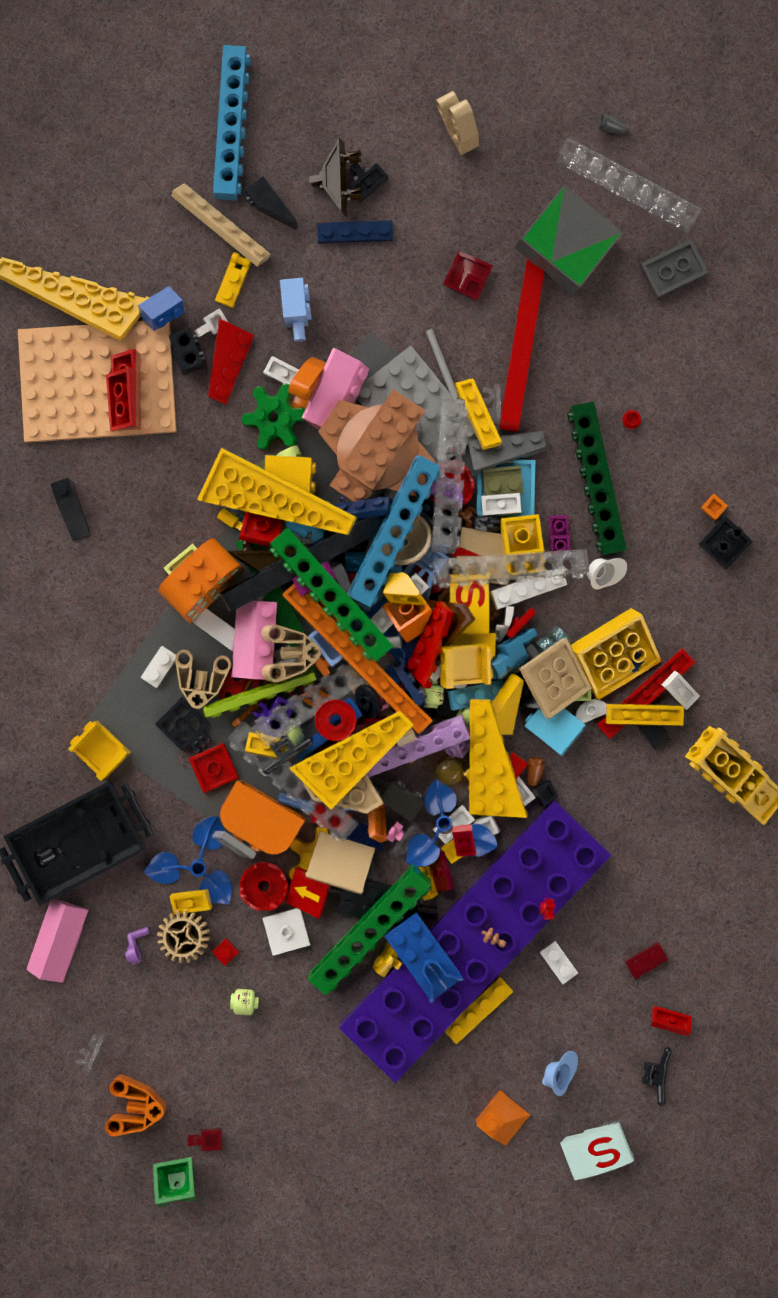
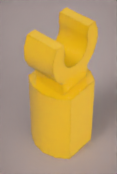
M222 508L217 518L232 529L236 528L241 531L243 523L239 521L240 519L225 508Z

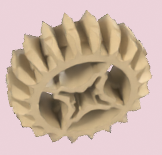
M187 910L184 911L183 916L180 911H176V916L170 913V920L168 918L163 919L166 925L161 924L159 926L164 932L157 933V936L163 937V939L157 942L158 944L164 943L160 950L164 951L167 949L168 952L165 956L168 957L172 954V961L179 957V963H182L185 957L187 963H189L191 956L194 960L198 959L197 953L202 955L204 953L202 948L208 947V944L203 941L210 940L209 936H204L210 930H203L202 927L207 925V922L205 921L200 924L199 921L202 919V916L200 915L195 919L196 912H192L190 916H188ZM187 921L183 929L171 928L175 922ZM192 924L198 931L199 939H196L191 933ZM186 930L188 940L185 939L181 943L182 936L179 933L182 934ZM169 933L176 939L175 948L169 941ZM184 944L197 945L191 951H181Z

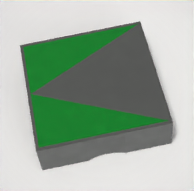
M563 185L514 248L534 265L543 269L552 280L574 296L623 233L566 185Z

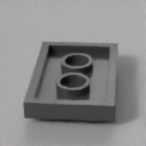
M692 239L640 264V268L656 299L709 273Z

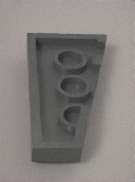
M543 431L500 436L501 445L486 450L482 449L478 439L468 440V450L474 475L487 468H496V465L505 462L506 464L514 462L516 458H526L546 451Z

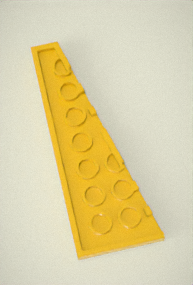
M3 257L0 259L1 280L119 341H122L140 318L138 305L149 299L147 296L146 298L135 296V293L132 292L127 294L117 291V288L114 287L105 288L96 282L81 278L61 276L59 272H46L37 266L36 268L23 265L22 262Z
M221 448L197 499L215 505L349 535L357 519L356 516L224 448Z

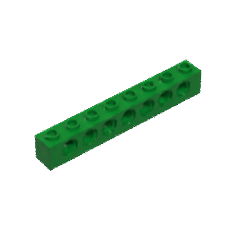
M286 528L269 544L271 547L270 552L274 557H280L284 561V568L289 573L293 572L298 577L296 581L302 588L307 587L310 590V597L316 603L320 602L324 606L322 610L329 618L331 616L337 621L335 623L342 632L346 631L351 636L348 639L355 647L358 645L363 650L362 655L369 662L371 660L373 662L378 661L393 647L391 642L289 528ZM293 548L296 555L292 558L287 557L285 549ZM305 562L309 566V570L307 572L299 571L298 564ZM313 577L321 579L322 585L320 587L312 585L311 579ZM326 592H332L335 595L333 602L325 600L324 595ZM340 606L347 608L348 615L346 617L338 614ZM353 621H358L361 624L360 631L355 632L352 630L351 623ZM368 635L374 639L372 646H367L364 643V638Z
M413 864L309 972L308 981L324 995L329 991H334L339 985V981L351 973V968L355 964L359 965L369 950L375 949L378 940L381 937H385L395 923L401 922L404 918V913L408 909L412 910L421 896L428 894L431 889V879ZM412 887L415 891L409 893L405 889ZM395 901H399L402 904L400 906H394L392 903ZM387 915L389 918L382 920L379 916ZM367 929H374L375 932H374V933H367L366 930H367ZM359 942L362 946L355 947L353 944ZM347 956L349 959L341 960L340 957ZM332 969L335 970L336 973L330 974L327 971Z

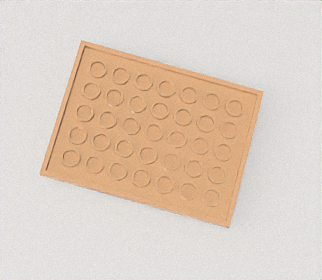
M137 321L122 341L90 325L18 329L24 442L177 432L172 349L169 335H171L170 322L164 327L153 331L144 321ZM130 349H137L141 354L140 430L112 432L110 431L106 374L112 372L111 355Z

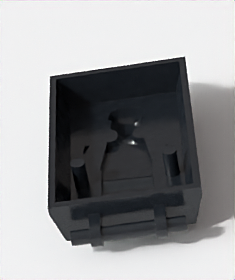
M108 781L3 836L12 854L9 855L5 847L1 848L0 856L2 859L0 861L3 865L5 864L17 887L16 891L18 895L21 894L24 902L32 899L28 889H31L40 906L146 850L139 831L143 829L147 838L154 833L150 827L149 819H146L135 798L134 790L131 791L128 783L121 786L125 794L121 797L115 785ZM128 800L140 823L137 826L134 824L123 803ZM14 859L16 860L25 880L27 881V884L25 885L14 863L12 862V860Z

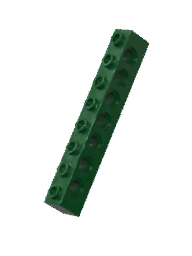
M594 401L573 405L570 408V412H567L569 423L573 424L574 430L571 431L573 442H577L578 449H575L577 460H581L580 476L582 479H585L586 483L584 494L585 497H589L590 501L588 512L590 516L593 515L594 519L592 530L594 534H597L598 538L596 542L597 552L601 553L602 557L623 553L627 548ZM579 421H586L588 428L580 427ZM590 439L592 446H585L583 440ZM587 458H595L597 462L596 465H590L587 462ZM594 475L598 476L601 480L600 484H594L591 477ZM596 494H602L605 501L603 503L598 502L595 498ZM601 512L608 514V521L600 519L599 515ZM604 531L612 533V540L605 539Z

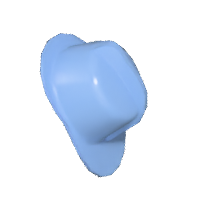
M568 1051L559 1062H551L546 1067L542 1083L544 1086L553 1089L557 1096H562L566 1092L570 1081L575 1075L578 1065L577 1054L574 1051Z

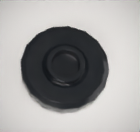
M369 685L358 686L355 690V702L358 709L368 719L378 718L382 710L378 694Z

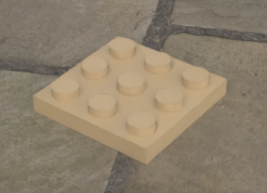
M562 638L519 668L545 719H550L592 688L567 638Z

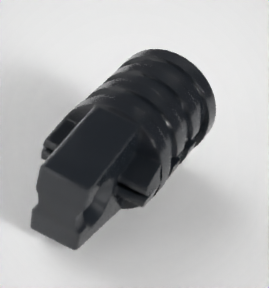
M475 516L472 519V528L485 532L501 533V518L506 517Z

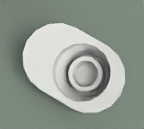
M600 558L594 560L589 567L584 569V572L591 581L592 588L597 590L618 583L626 574L627 563L622 558L611 560Z

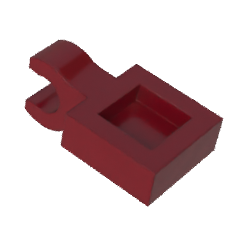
M221 1128L202 1129L201 1135H188V1146L202 1145V1151L222 1150Z

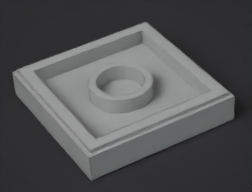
M215 831L212 835L213 839L242 858L252 859L257 853L225 831Z

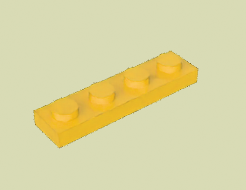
M474 379L457 382L455 384L456 390L482 449L486 450L500 446L501 438Z
M606 704L607 724L683 726L684 706Z
M499 976L445 1030V1033L457 1044L512 994L513 990Z

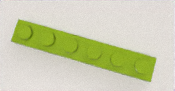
M310 669L283 681L272 682L204 705L205 717L211 716V718L222 715L224 711H236L244 704L253 705L258 703L259 699L265 697L266 699L276 697L277 693L294 691L297 686H309L316 680L315 671Z

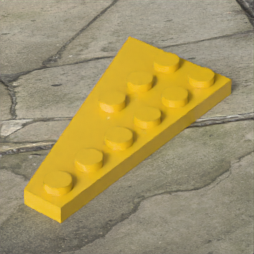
M471 699L469 814L527 818L528 814L524 808L522 795L519 792L512 764L504 746V740L497 724L498 721L492 702L488 699Z
M398 711L289 769L332 810L414 724L401 711Z

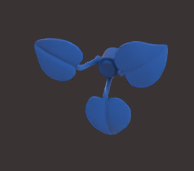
M438 779L434 780L429 786L424 801L425 808L429 814L438 815L441 813V817L436 821L438 830L432 841L425 834H418L410 840L407 847L406 863L411 866L414 864L416 867H424L434 863L440 855L439 847L434 844L439 834H448L452 831V821L448 816L444 815V812H451L455 808L457 798L454 791ZM472 824L476 846V855L472 856L480 857L496 849L497 841L492 832L483 825Z
M211 816L205 818L194 828L193 842L196 845H202L199 859L193 860L190 866L177 865L178 861L174 854L161 852L153 857L144 873L150 879L162 884H170L178 880L180 875L178 868L191 871L196 877L203 875L206 879L201 881L200 890L208 889L212 903L228 905L232 895L229 877L220 870L213 871L209 876L206 873V864L203 861L206 847L210 850H215L222 845L212 837L215 831H224L219 817Z

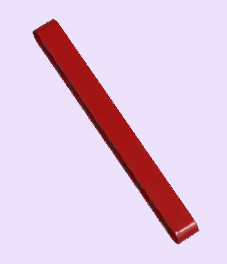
M528 259L526 260L499 429L518 432L544 277V270L534 265Z

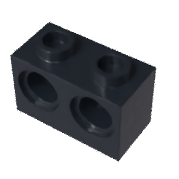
M189 328L169 335L183 375L205 368L203 362L206 359L203 351L198 350L197 344H200L196 333H192ZM184 339L190 340V343L187 346L181 345V342ZM189 357H196V361L193 364L187 363Z

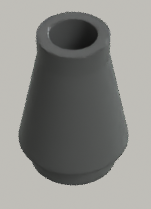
M604 113L598 125L602 132L624 135L628 124L623 123L610 113L608 115Z

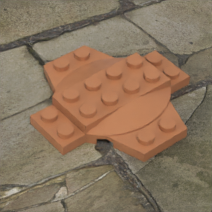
M394 389L384 404L369 408L339 400L318 431L326 444L337 455L340 469L329 487L352 502L367 500L372 492L383 489L398 492L416 456L421 455L436 463L418 441L415 428L425 410ZM420 474L417 478L420 485L425 482L423 474ZM413 491L409 494L410 496H416Z

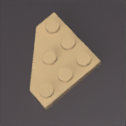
M366 774L336 806L367 814L382 805L384 801ZM304 784V786H305V788L307 789L308 793L310 794L311 798H312L313 800H315V801L322 802V801Z

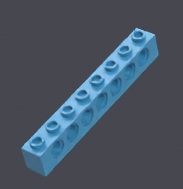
M223 45L213 185L214 197L220 200L238 201V194L242 192V183L239 182V176L243 175V164H240V158H244V146H241L242 139H245L246 133L245 127H243V121L247 119V110L244 109V102H248V91L245 90V85L249 84V72H246L247 66H250V54H247L246 46ZM235 66L240 67L239 70H232ZM232 85H239L236 89L231 88ZM232 103L238 104L236 107H230ZM231 121L237 122L233 126L228 125V123ZM230 139L236 140L233 144H227V141ZM227 158H234L230 163L225 162ZM227 176L233 177V179L230 181L224 180Z
M421 455L415 457L391 504L389 515L385 516L347 592L350 598L369 607L376 603L379 597L377 593L380 587L385 585L388 579L386 575L389 569H393L397 560L395 557L398 552L402 551L405 545L404 539L406 535H409L413 530L414 524L412 523L415 517H418L422 512L423 507L421 505L424 499L427 500L432 491L430 487L439 478L441 466ZM420 474H423L425 477V482L422 485L417 481ZM412 491L416 494L414 502H410L408 498ZM402 509H405L408 513L405 520L400 518V511ZM395 526L399 529L397 537L391 535V529ZM385 544L390 546V552L387 555H384L382 552V547ZM376 562H380L382 566L379 572L373 570V565ZM371 579L373 586L371 589L366 590L364 584L366 580Z

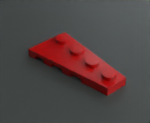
M218 319L216 345L207 397L226 405L254 334L222 319Z
M440 601L437 602L406 665L411 674L427 689L431 688L432 682L430 678L432 673L436 672L438 666L435 664L437 655L442 653V639L447 636L454 613L444 602Z

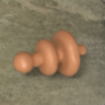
M489 928L487 932L482 930L481 934L485 935L484 943L491 940V945H495V943L499 944L500 947L506 945L504 940L499 939L498 933L493 935V928Z

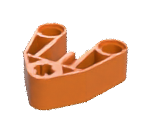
M311 357L304 362L293 377L288 392L295 395L291 404L294 408L307 407L326 362Z
M118 1075L110 1084V1092L116 1097L146 1101L128 1100L126 1108L128 1113L145 1114V1116L114 1114L106 1122L105 1131L110 1136L143 1131L163 1117L167 1109L166 1103L150 1086L128 1076ZM116 1082H122L125 1088L118 1089ZM155 1106L159 1107V1108H158V1110L160 1109L159 1113H155V1112H154L155 1109L153 1110V1108H154ZM111 1122H118L120 1128L116 1129L112 1127Z

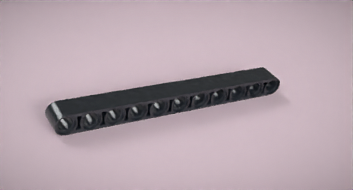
M402 509L400 511V518L404 520L407 518L408 513L405 509ZM386 515L356 519L349 535L331 532L305 547L322 564L376 535ZM296 552L288 555L287 557H294L296 555ZM281 559L226 588L220 593V596L228 611H234L287 583L296 575L293 572L289 573L284 568V561ZM301 562L298 564V569L301 572H306L309 570V566L305 562Z

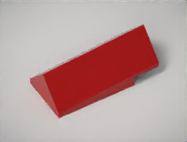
M130 349L111 355L112 372L106 374L110 431L112 432L140 430L141 354L137 349Z

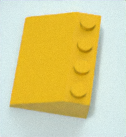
M632 608L570 645L597 700L602 699L662 661L643 615ZM636 652L641 654L639 659L634 658ZM630 659L636 663L644 661L637 672H632L635 666Z

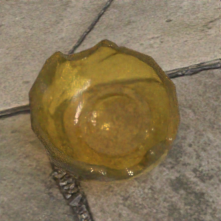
M444 756L438 760L435 766V776L440 782L446 786H453L461 781L464 768L458 758Z

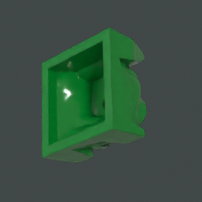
M192 1157L153 1164L155 1204L157 1206H169V1203H174L175 1201H197Z

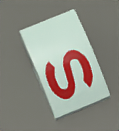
M620 1123L587 1129L581 1134L565 1137L560 1143L574 1180L599 1175L634 1161Z

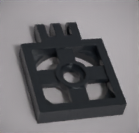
M183 697L155 723L181 751L190 745L197 753H200L202 750L197 744L199 743L205 748L207 744L202 739L205 738L208 742L212 741L211 737L203 731L210 723ZM186 707L190 711L185 716H179L174 710ZM168 716L174 721V727L169 732L166 727ZM195 716L199 719L197 731L190 726V721ZM180 720H184L186 722L185 727L181 728L179 726ZM180 731H184L190 738L182 741L174 737Z

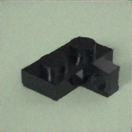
M353 163L350 166V170L355 175L353 177L354 182L348 186V190L361 187L363 193L360 195L363 197V200H358L361 203L389 180V177L377 163L370 169L366 167L362 169L358 163Z

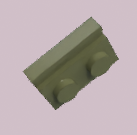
M521 466L482 470L485 496L524 493Z

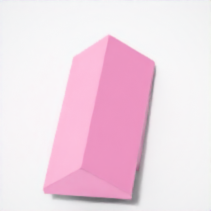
M58 898L52 899L26 970L41 980L63 983L89 910Z

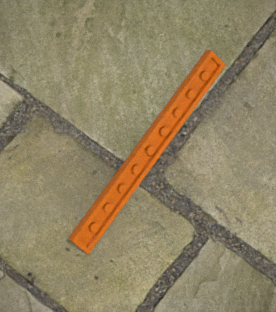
M295 584L282 594L296 611L395 712L401 711L414 724L412 729L418 735L433 721L376 662L372 660L369 662L362 655L363 650L359 645L355 647L351 643L347 632H342L335 623L337 622L332 617L329 618L322 610L323 608L309 594L301 597Z

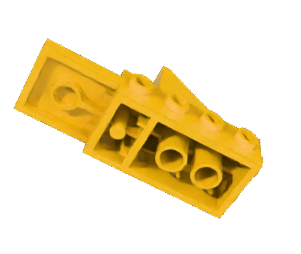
M709 726L685 757L690 761L689 765L697 772L700 770L702 772L701 776L713 784L717 791L726 793L725 798L733 804L737 802L759 823L765 825L778 808V786L762 770L763 767L758 762L750 759V754L738 748L740 745L727 737L728 734L719 727L716 730Z

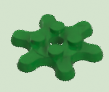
M290 384L281 385L278 394L275 396L268 395L261 386L253 390V397L257 401V409L252 413H245L241 421L246 427L256 426L259 429L260 436L257 440V446L260 450L269 449L272 440L275 438L282 439L288 448L297 445V437L294 435L292 428L296 422L305 421L302 416L306 408H294L291 405L290 398L292 394L288 392ZM275 411L278 414L276 422L270 421L271 412Z

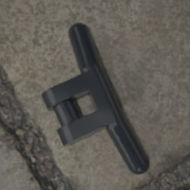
M285 734L278 742L274 741L271 743L270 747L278 758L264 767L263 773L266 775L270 774L285 762L313 744V739L307 738L297 746H294L289 736ZM287 746L288 750L283 753L281 748Z
M670 1047L664 1049L659 1064L644 1062L645 1076H642V1083L657 1085V1103L659 1106L665 1104L666 1071L672 1053ZM653 1071H658L657 1078L652 1077Z

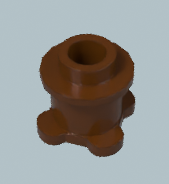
M465 505L457 513V516H453V519L460 526L468 528L473 524V517L478 515L473 507Z

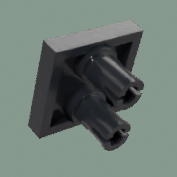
M725 515L698 545L727 570L753 541L743 532L742 528L737 527Z

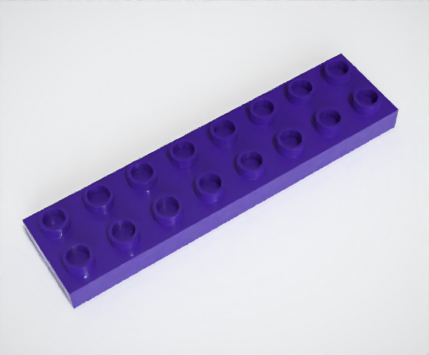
M553 800L429 929L459 970L464 980L455 983L436 997L433 1003H430L426 993L400 959L402 962L400 968L397 970L393 967L385 978L383 977L339 1023V1029L396 1083L550 921L544 920L543 914L539 913L540 902H544V897L554 900L555 915L610 858L611 854ZM489 928H493V935L498 933L499 939L504 940L506 945L504 947H500L497 943L491 945V940L484 943L485 935L481 934L482 930L487 932Z

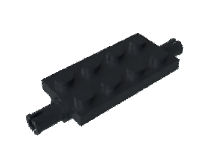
M366 879L362 894L332 885L328 894L336 895L340 898L337 907L338 913L362 918L392 885ZM407 888L405 889L409 893L415 891ZM420 897L417 900L416 906L412 910L408 909L404 913V918L401 922L395 923L393 926L397 927L416 912L419 916L434 920L437 907L420 904ZM395 901L392 904L394 906H400L402 903L399 901ZM387 915L379 916L382 920L389 918Z

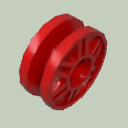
M338 699L327 700L321 704L314 718L315 726L320 735L332 741L344 740L350 736L355 729L357 721L352 707L345 701ZM336 714L340 716L341 722L334 726L330 723V718Z

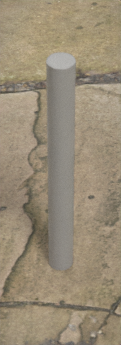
M429 329L426 331L449 393L452 400H458L460 397L434 331Z

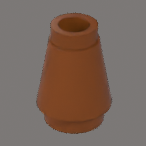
M530 756L529 760L526 761L528 763L527 784L538 786L545 767L544 759Z

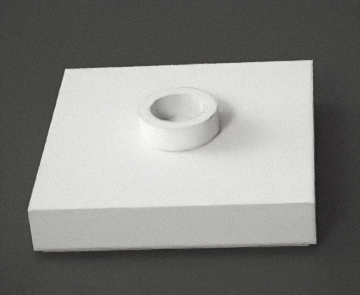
M294 908L263 917L273 956L310 945L300 909Z

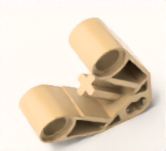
M453 91L436 99L435 103L459 153L463 155L478 147V131L468 101L465 99L459 102Z
M266 625L261 630V637L266 642L297 643V647H281L280 651L282 659L297 658V662H279L266 664L263 667L262 677L267 681L280 682L304 673L321 656L320 647L302 632L278 625ZM272 629H274L275 631L274 638L270 637V631ZM274 668L276 675L272 678L271 670Z
M181 650L175 657L179 688L193 708H202L219 693L231 668L230 658L220 655L215 659L209 690H205L208 672L196 670L194 688H190L193 672L192 653L189 650ZM186 653L189 655L190 660L187 664L179 661L180 654ZM225 659L228 662V667L220 669L217 666L218 660ZM196 694H199L203 702L200 701L199 704H196L193 696L196 697Z

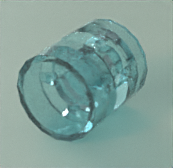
M557 625L548 632V636H543L535 642L541 652H544L562 638H567L569 644H572L567 635Z

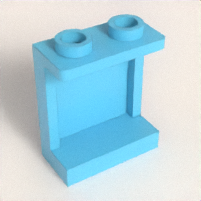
M565 708L550 719H545L541 709H538L535 714L531 713L525 720V728L530 730L561 757L586 728L584 723Z

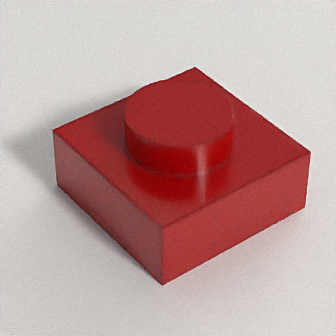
M226 938L212 953L225 966L239 951Z

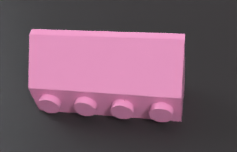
M333 348L302 418L317 430H320L339 400L355 403L364 380L367 378L369 368L361 361Z
M251 601L236 609L232 677L265 680L262 677V669L266 664H273L274 643L264 641L261 637V630L266 625L276 624L277 602ZM272 629L270 631V637L274 638L275 631L274 629Z

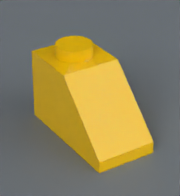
M389 573L383 594L390 603L426 604V601L406 573Z

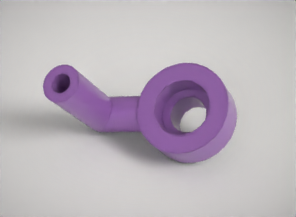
M149 927L127 934L129 946L125 956L128 963L131 962L132 965L142 963V955L136 944V938L150 934Z

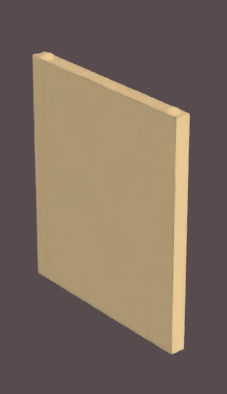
M462 527L459 547L481 556H457L452 572L453 575H456L460 570L466 575H488L489 583L509 585L510 578L505 579L501 534Z
M320 832L308 871L306 872V878L362 894L375 848Z

